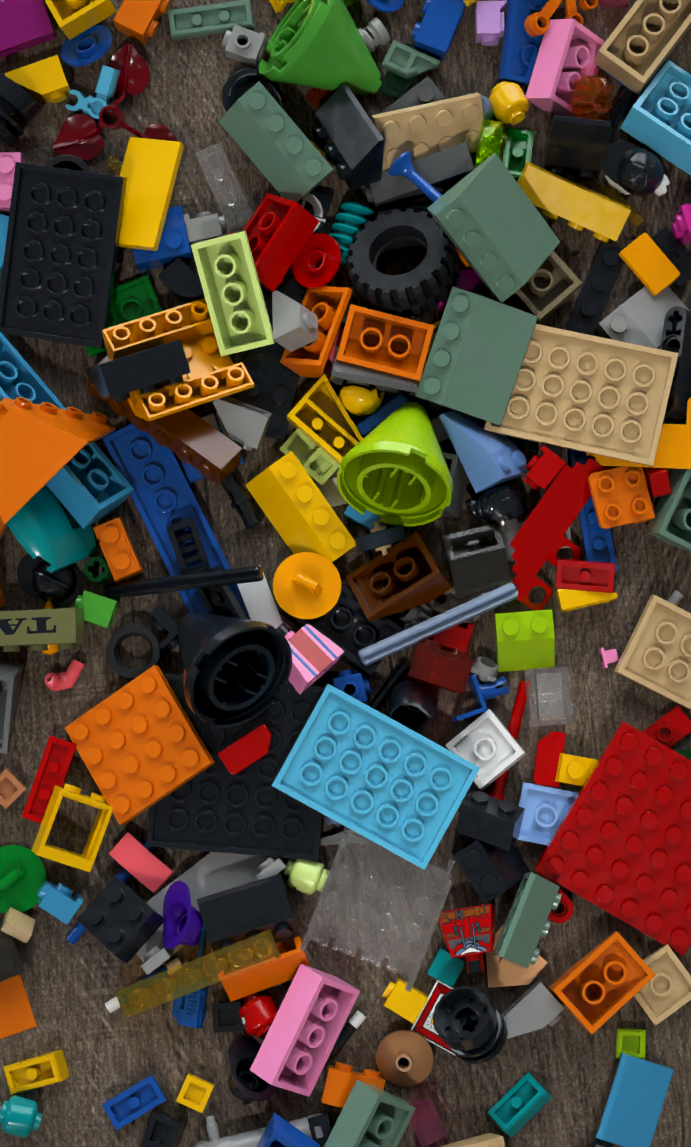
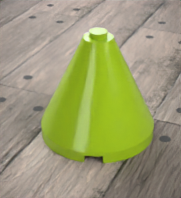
M405 402L343 457L337 473V486L344 500L357 512L364 515L365 510L379 515V522L384 524L418 526L438 519L442 516L443 509L446 506H450L453 495L452 477L427 411L419 403Z

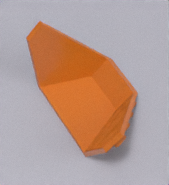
M16 397L15 400L4 398L0 401V541L8 521L80 450L116 429L108 421L106 415L99 412L86 414L74 407H67L66 410L60 409L48 402H42L41 405L34 404L22 397Z

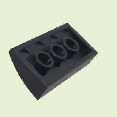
M341 584V593L336 605L321 617L299 619L286 613L280 606L278 607V612L300 629L304 625L309 624L338 645L344 651L340 658L366 678L368 677V679L383 659L365 666L359 657V651L404 631V629L386 616L369 621L354 593L343 584Z

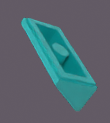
M528 1072L487 1113L508 1136L513 1137L551 1100L552 1096Z

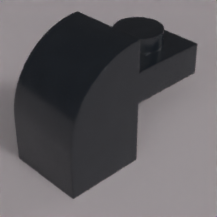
M179 257L158 275L160 282L173 296L181 301L193 302L205 298L198 270L193 273Z

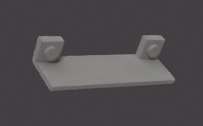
M210 852L148 900L147 903L163 917V902L166 892L174 882L183 881L189 888L191 905L199 910L198 898L277 875L286 868L287 864L280 857ZM163 924L136 953L142 960L143 964L141 967L147 975L184 946L179 944L174 949H167L162 941Z

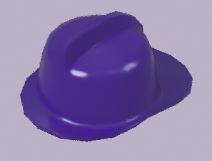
M176 881L169 887L163 902V918L166 920L163 922L162 941L167 949H174L179 944L198 945L203 926L200 911L191 905L190 891L187 884L183 881Z

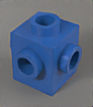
M354 669L337 672L338 678L333 679L334 685L331 686L344 692L345 686L352 684L356 691L350 696L360 702H367L366 695L371 694L368 677L362 679L361 673L355 674Z

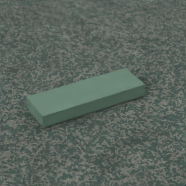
M250 0L168 10L172 40L226 33L227 30L232 31L234 25L249 30L254 29Z

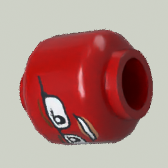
M259 992L243 999L245 1004L239 1009V1016L249 1035H256L257 1038H262L267 1035L278 1009L271 996H260Z

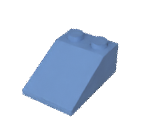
M458 411L443 413L439 416L476 493L503 485L529 471L525 468L526 458L518 446L505 435L485 431L486 421Z

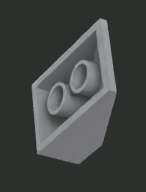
M645 286L597 325L595 331L602 338L659 349L661 347L666 313L675 306L689 309L669 287L654 297Z

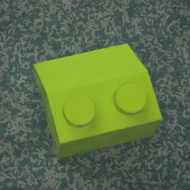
M552 609L493 615L496 660L499 666L498 672L555 668V635Z

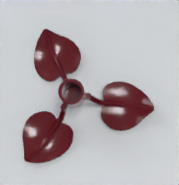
M128 43L121 47L107 64V67L121 71L115 93L122 92V94L116 101L112 102V105H107L101 109L99 113V128H97V124L92 117L85 114H75L64 122L52 148L60 155H73L81 158L83 161L94 159L103 151L105 146L103 138L99 135L104 130V127L111 130L123 128L139 138L178 142L174 133L162 124L152 123L146 128L145 133L142 134L125 123L126 115L123 110L118 108L126 98L127 93L138 95L148 87L150 82V69L133 45Z

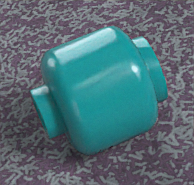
M16 1095L11 1096L8 1101L4 1100L0 1110L2 1132L26 1138L32 1130L37 1131L42 1118V1113L37 1112V1102Z

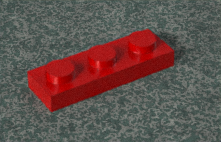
M52 735L49 736L22 814L23 818L42 823L55 785L64 787L77 744Z

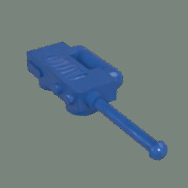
M204 923L200 934L197 966L194 972H183V976H179L176 979L172 1015L178 1019L177 1024L192 1028H203V1021L206 1017L205 1003L209 989V975H204L202 969L206 939Z

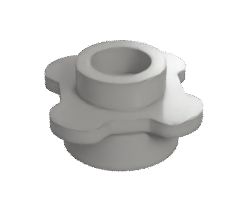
M482 656L478 657L477 661L474 660L472 662L473 666L470 667V671L476 675L477 679L484 682L496 681L497 678L495 676L498 675L497 670L499 668L496 662Z

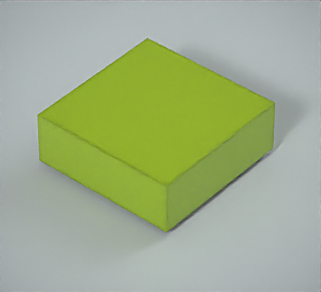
M616 1028L615 1058L621 1059V1053H625L645 1060L646 1030Z

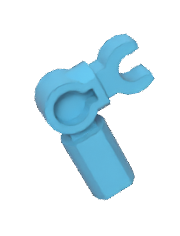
M102 65L95 89L96 97L89 95L86 98L81 91L70 90L69 93L76 95L78 102L74 106L66 104L65 107L74 112L83 110L84 114L99 119L101 109L111 105L109 102L110 97H114L121 71Z

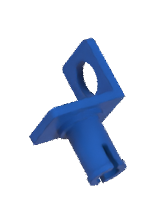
M475 674L468 676L467 681L477 710L451 718L452 722L488 710L486 700L509 694L508 686L496 689V686L507 683L504 676L497 678L495 682L489 681L483 684L478 682Z

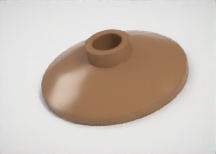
M411 1030L394 1031L384 1037L378 1046L376 1053L377 1067L382 1076L394 1085L401 1087L417 1085L428 1077L433 1067V1050L429 1042L417 1032ZM406 1058L409 1064L403 1066L399 1063V1059Z

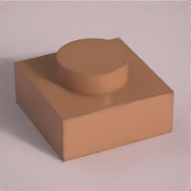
M5 769L0 774V804L5 809H8L28 788L9 769Z

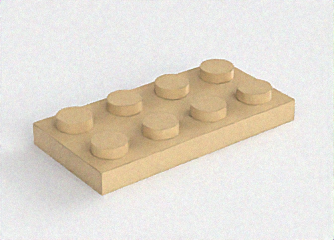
M478 92L371 115L373 124L384 139L382 172L389 170L396 158L407 151L412 153V161L466 142L469 153L486 150L482 96Z

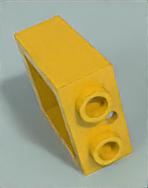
M65 783L64 788L55 785L31 851L38 856L91 872L112 815L113 806L107 804L103 795L92 792L89 797L80 794L81 788ZM63 797L98 808L82 855L46 843Z

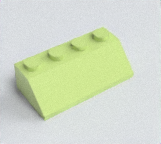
M246 231L192 244V252L220 355L225 356L274 344L273 332Z

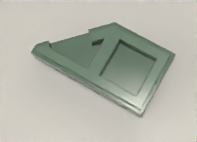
M393 40L383 60L382 68L408 79L438 68L440 60Z

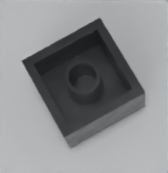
M116 875L77 918L114 956L126 964L166 920Z

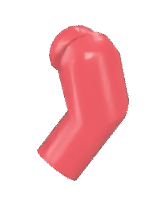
M72 659L66 671L48 673L45 676L44 683L53 691L72 688L85 665Z

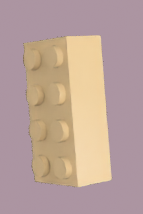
M637 0L599 49L594 64L639 95L690 29L691 0Z

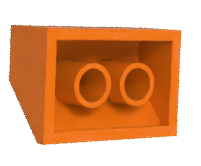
M329 286L307 289L302 305L317 315L318 340L292 352L285 348L280 363L301 377L321 378L349 305L352 289Z
M351 304L336 360L420 382L434 325Z
M301 936L219 961L215 956L221 982L231 1002L294 979L300 964L311 967Z

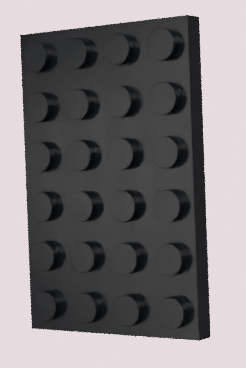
M16 162L0 287L1 333L105 349L102 330L108 328L127 183L126 177Z

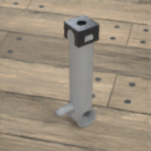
M328 1110L308 1114L306 1118L289 1121L294 1127L319 1143L320 1147L325 1145L332 1131ZM213 1115L207 1116L206 1128L209 1140H201L193 1147H257L266 1127L221 1138L215 1117Z

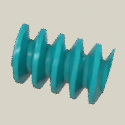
M353 201L341 204L340 210L343 213L336 215L338 223L332 224L331 230L333 233L328 234L339 244L341 262L347 264L349 246L351 243H354L353 238L358 231H363L361 226L368 222L365 217H375V212Z

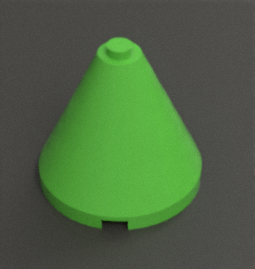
M296 0L278 24L265 47V50L270 53L268 61L265 62L261 59L259 63V73L267 79L276 82L336 91L341 85L347 84L352 93L359 96L375 94L382 84L380 80L381 73L343 0Z

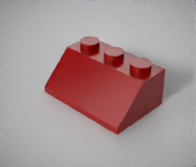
M270 193L265 195L243 231H246L261 288L274 292L282 283L284 275L291 264L297 260L299 252L306 241L313 235L319 221L299 203Z

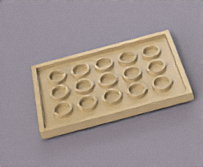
M536 324L502 424L499 426L486 421L484 430L653 467L679 353Z

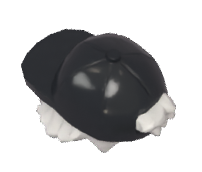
M624 140L615 141L605 152L602 168L612 189H618V192L624 193V195L632 194L638 197L654 193L657 196H661L667 192L666 185H669L670 181L664 174L660 159L651 152Z

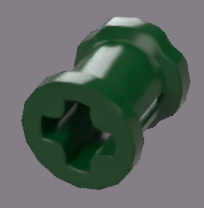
M92 557L84 564V574L93 583L104 584L111 578L112 573L107 561L103 558ZM100 563V566L105 571L104 573H99L98 578H96V575L91 570L92 568H97V564Z

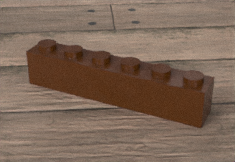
M108 355L97 365L109 362ZM88 377L87 389L92 396L103 400ZM112 398L103 400L111 406L115 413L129 419L137 429L148 433L160 446L170 449L182 462L189 463L204 478L211 479L217 485L240 464L242 447L189 409L152 421H146L135 416L127 399L116 403L113 402Z

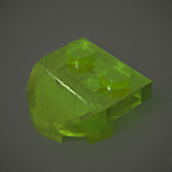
M482 119L474 169L492 154L496 153L499 157L500 150L504 151L507 134L503 133V122Z

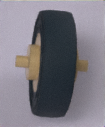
M379 521L373 522L375 528L369 529L370 533L355 538V543L359 552L375 549V551L381 550L382 555L388 554L387 548L392 547V543L404 540L406 533L403 525L399 524L386 528V525L380 526Z

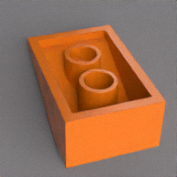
M615 931L571 966L548 989L584 1030L593 1034L656 975L624 938Z

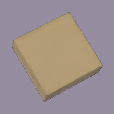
M10 907L5 914L1 931L27 943L32 935L35 919Z

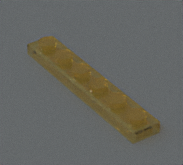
M269 929L115 991L126 1019L280 958L281 955Z

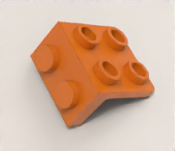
M618 467L595 472L588 476V484L601 529H609L634 523V525L642 524L655 518L654 505L649 495L647 478L643 467Z

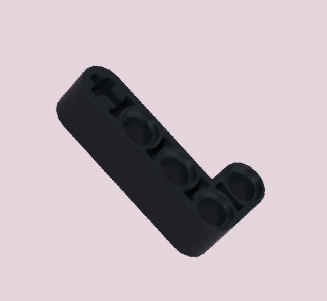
M675 306L666 313L660 350L679 353L664 421L683 420L687 416V402L691 397V311Z

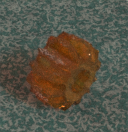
M586 76L574 82L575 90L570 91L572 101L569 104L573 106L571 115L577 118L595 120L610 118L609 110L614 109L612 99L615 96L611 94L612 85L607 84L606 78Z

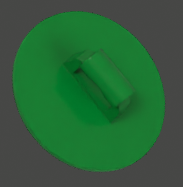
M19 845L0 847V912L6 914L10 907L20 912H25L38 903L39 897L36 894L42 884L47 881L45 867L41 859L26 847Z

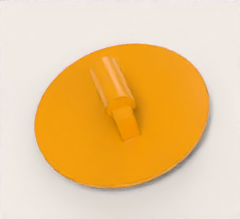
M313 552L296 553L286 558L277 568L273 578L274 597L278 605L289 615L299 619H315L325 615L336 605L341 593V578L337 568L326 557Z

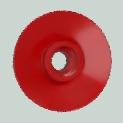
M313 234L302 247L297 260L292 263L293 274L297 282L309 289L321 288L328 284L334 278L340 266L341 250L339 244L333 237L327 234Z

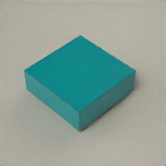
M440 948L427 974L453 987L466 961L460 958H452L448 951Z

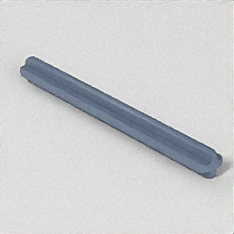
M513 583L503 585L361 649L359 657L362 663L368 666L512 601L518 597V591Z

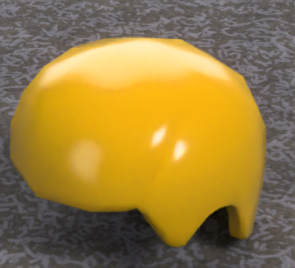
M343 385L339 393V399L347 411L353 415L363 417L372 415L380 408L385 392L377 394V389L370 391L355 385Z

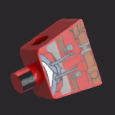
M486 904L437 913L451 957L465 956L468 973L485 971L482 953L494 952L495 905Z

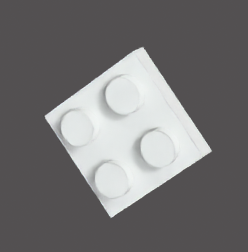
M490 709L446 744V747L451 752L480 767L473 780L480 790H484L526 755L525 751Z

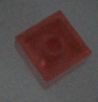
M427 639L424 644L419 642L407 678L462 695L474 662L473 659L468 658L470 653L453 648L451 652L441 650L442 644Z

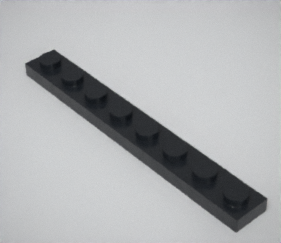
M602 241L565 330L593 336L624 263L623 259L618 255L623 250L622 248ZM518 438L516 445L519 448L538 455V442Z

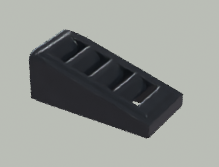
M192 516L165 525L182 575L207 572L211 569ZM190 527L191 532L175 537L174 532ZM194 538L195 543L179 548L178 543ZM198 549L199 554L183 559L182 554ZM202 560L203 565L187 570L185 565Z

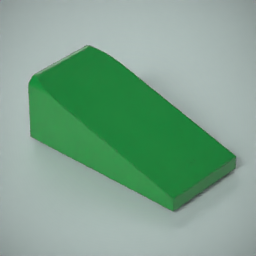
M506 128L502 162L517 182L526 162L531 163L534 131Z

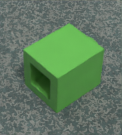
M84 590L82 596H77L73 608L84 609V621L111 630L120 603Z

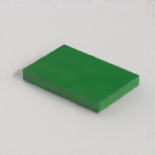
M148 274L113 288L108 328L162 311ZM85 346L90 358L107 352L106 346L105 349Z

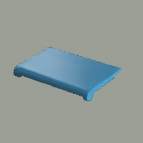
M621 1053V1059L598 1133H596L595 1137L624 1147H650L674 1069Z

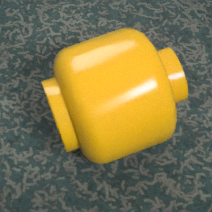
M504 81L497 84L491 90V95L489 96L495 117L503 124L511 123L514 125L520 123L525 118V114L529 109V101L518 84Z

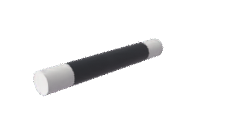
M359 1010L356 1011L341 1030L323 1070L366 1019V1016Z

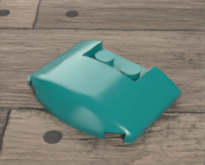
M47 485L7 523L15 538L34 559L39 555L51 564L46 569L51 573L97 553L92 526L89 525L83 529Z

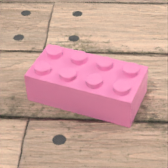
M300 964L250 1071L270 1085L310 1097L360 990L336 976Z

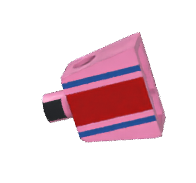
M285 622L276 628L290 645L292 668L288 680L299 694H302L331 669L344 653L338 645L309 624L304 625L296 633Z

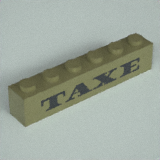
M59 608L0 611V647H3V652H20V646H30V651L48 650V645H58V650L75 649V644L85 643L84 609Z

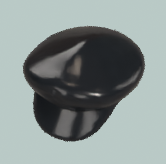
M246 68L236 71L226 81L222 89V104L227 112L258 81H260L282 109H284V96L280 87L274 81L264 77L257 69Z

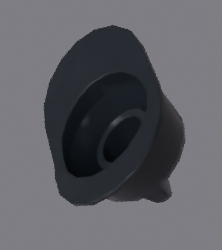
M29 554L24 556L17 569V578L22 589L45 602L50 600L53 605L57 606L68 605L76 600L77 596L81 593L83 585L82 576L76 567L69 565L51 573L46 570L51 564L39 555L35 559Z
M242 1036L235 1038L229 1045L228 1062L231 1071L228 1077V1086L236 1098L242 1100L244 1105H248L253 1101L262 1102L268 1100L274 1094L275 1086L270 1085L250 1071L261 1045L251 1037Z

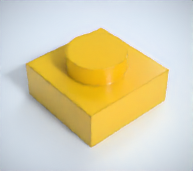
M188 1073L176 1102L203 1113L215 1084Z

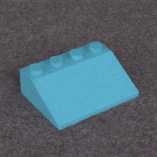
M668 59L633 105L620 129L690 176L691 74Z

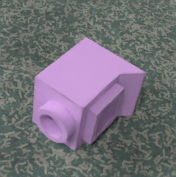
M476 1L475 43H482L484 46H495L499 43L500 37L504 35V12L506 11L508 1Z

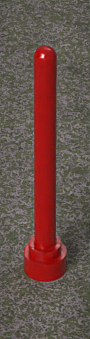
M522 679L519 683L508 726L509 733L516 741L530 689V682L527 679ZM509 769L494 781L492 792L488 793L489 796L505 800L503 792Z

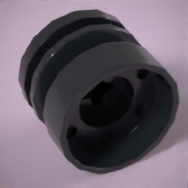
M0 73V141L13 147L17 140L9 130L18 136H22L24 131L16 121L19 119L27 124H31L42 108L24 89Z
M461 986L454 988L443 995L435 1006L433 1014L434 1029L451 1051L454 1052L456 1057L465 1063L480 1064L487 1062L498 1055L505 1045L508 1034L506 1021L485 993L476 987Z

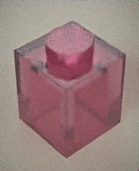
M424 1097L411 1103L416 1109L410 1119V1123L421 1147L448 1136L447 1129L433 1098L427 1101Z

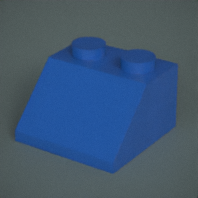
M182 205L168 208L158 251L132 248L135 264L139 272L168 266L178 257L183 262L193 260Z

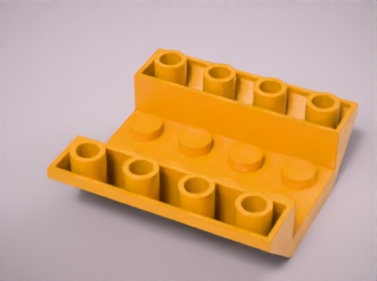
M205 298L102 330L109 361L178 339L181 340L191 373L182 375L184 381L167 386L166 381L156 383V390L140 394L139 389L129 392L130 398L127 401L135 416L146 421H152L254 387V382L243 362L234 364L229 355H220Z

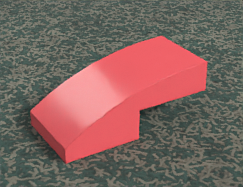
M129 832L109 852L111 857L153 893H156L174 872Z

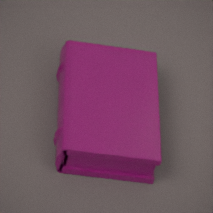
M0 0V58L57 38L43 0Z

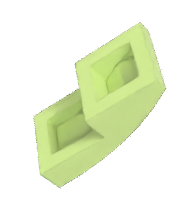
M298 429L279 449L284 455L292 451L308 475L321 486L340 466Z

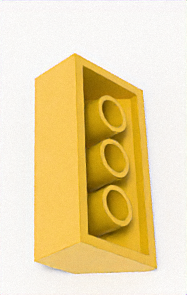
M292 451L270 465L245 485L293 554L313 552L326 557L332 563L356 546L353 537Z

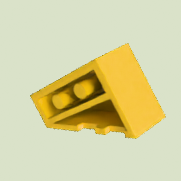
M325 373L287 415V420L290 424L303 433L317 447L325 451L339 465L343 457L363 439L329 383Z

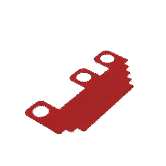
M592 458L588 459L585 465L577 462L573 468L568 465L563 466L510 543V546L515 549L511 558L516 561L512 567V571L516 573V577L512 581L517 586L518 597L516 599L533 611L542 610L553 594V589L536 577L545 561L547 560L557 567V552L564 546L572 549V560H577L581 554L580 548L563 535L591 497L588 476L592 473L606 470ZM536 586H540L545 590V598L539 604H533L529 600V592Z

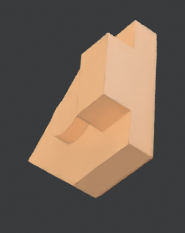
M504 924L495 933V947ZM493 952L485 953L488 988L529 985L548 962L539 955L534 965L529 964L527 969L492 955Z

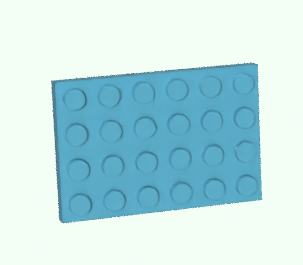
M327 684L272 786L425 870L480 767Z

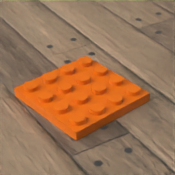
M153 665L65 727L72 742L77 744L76 749L103 797H105L107 804L113 806L112 813L119 825H125L215 763L161 669L156 665Z

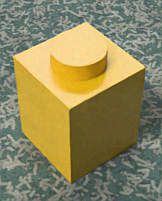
M400 978L395 983L390 981L382 994L386 998L383 1002L385 1007L413 1024L429 999L428 995Z

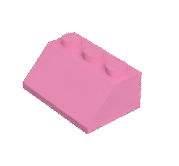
M575 19L549 20V28L544 33L526 92V98L542 110L562 116L585 118L599 71L594 61L605 41Z

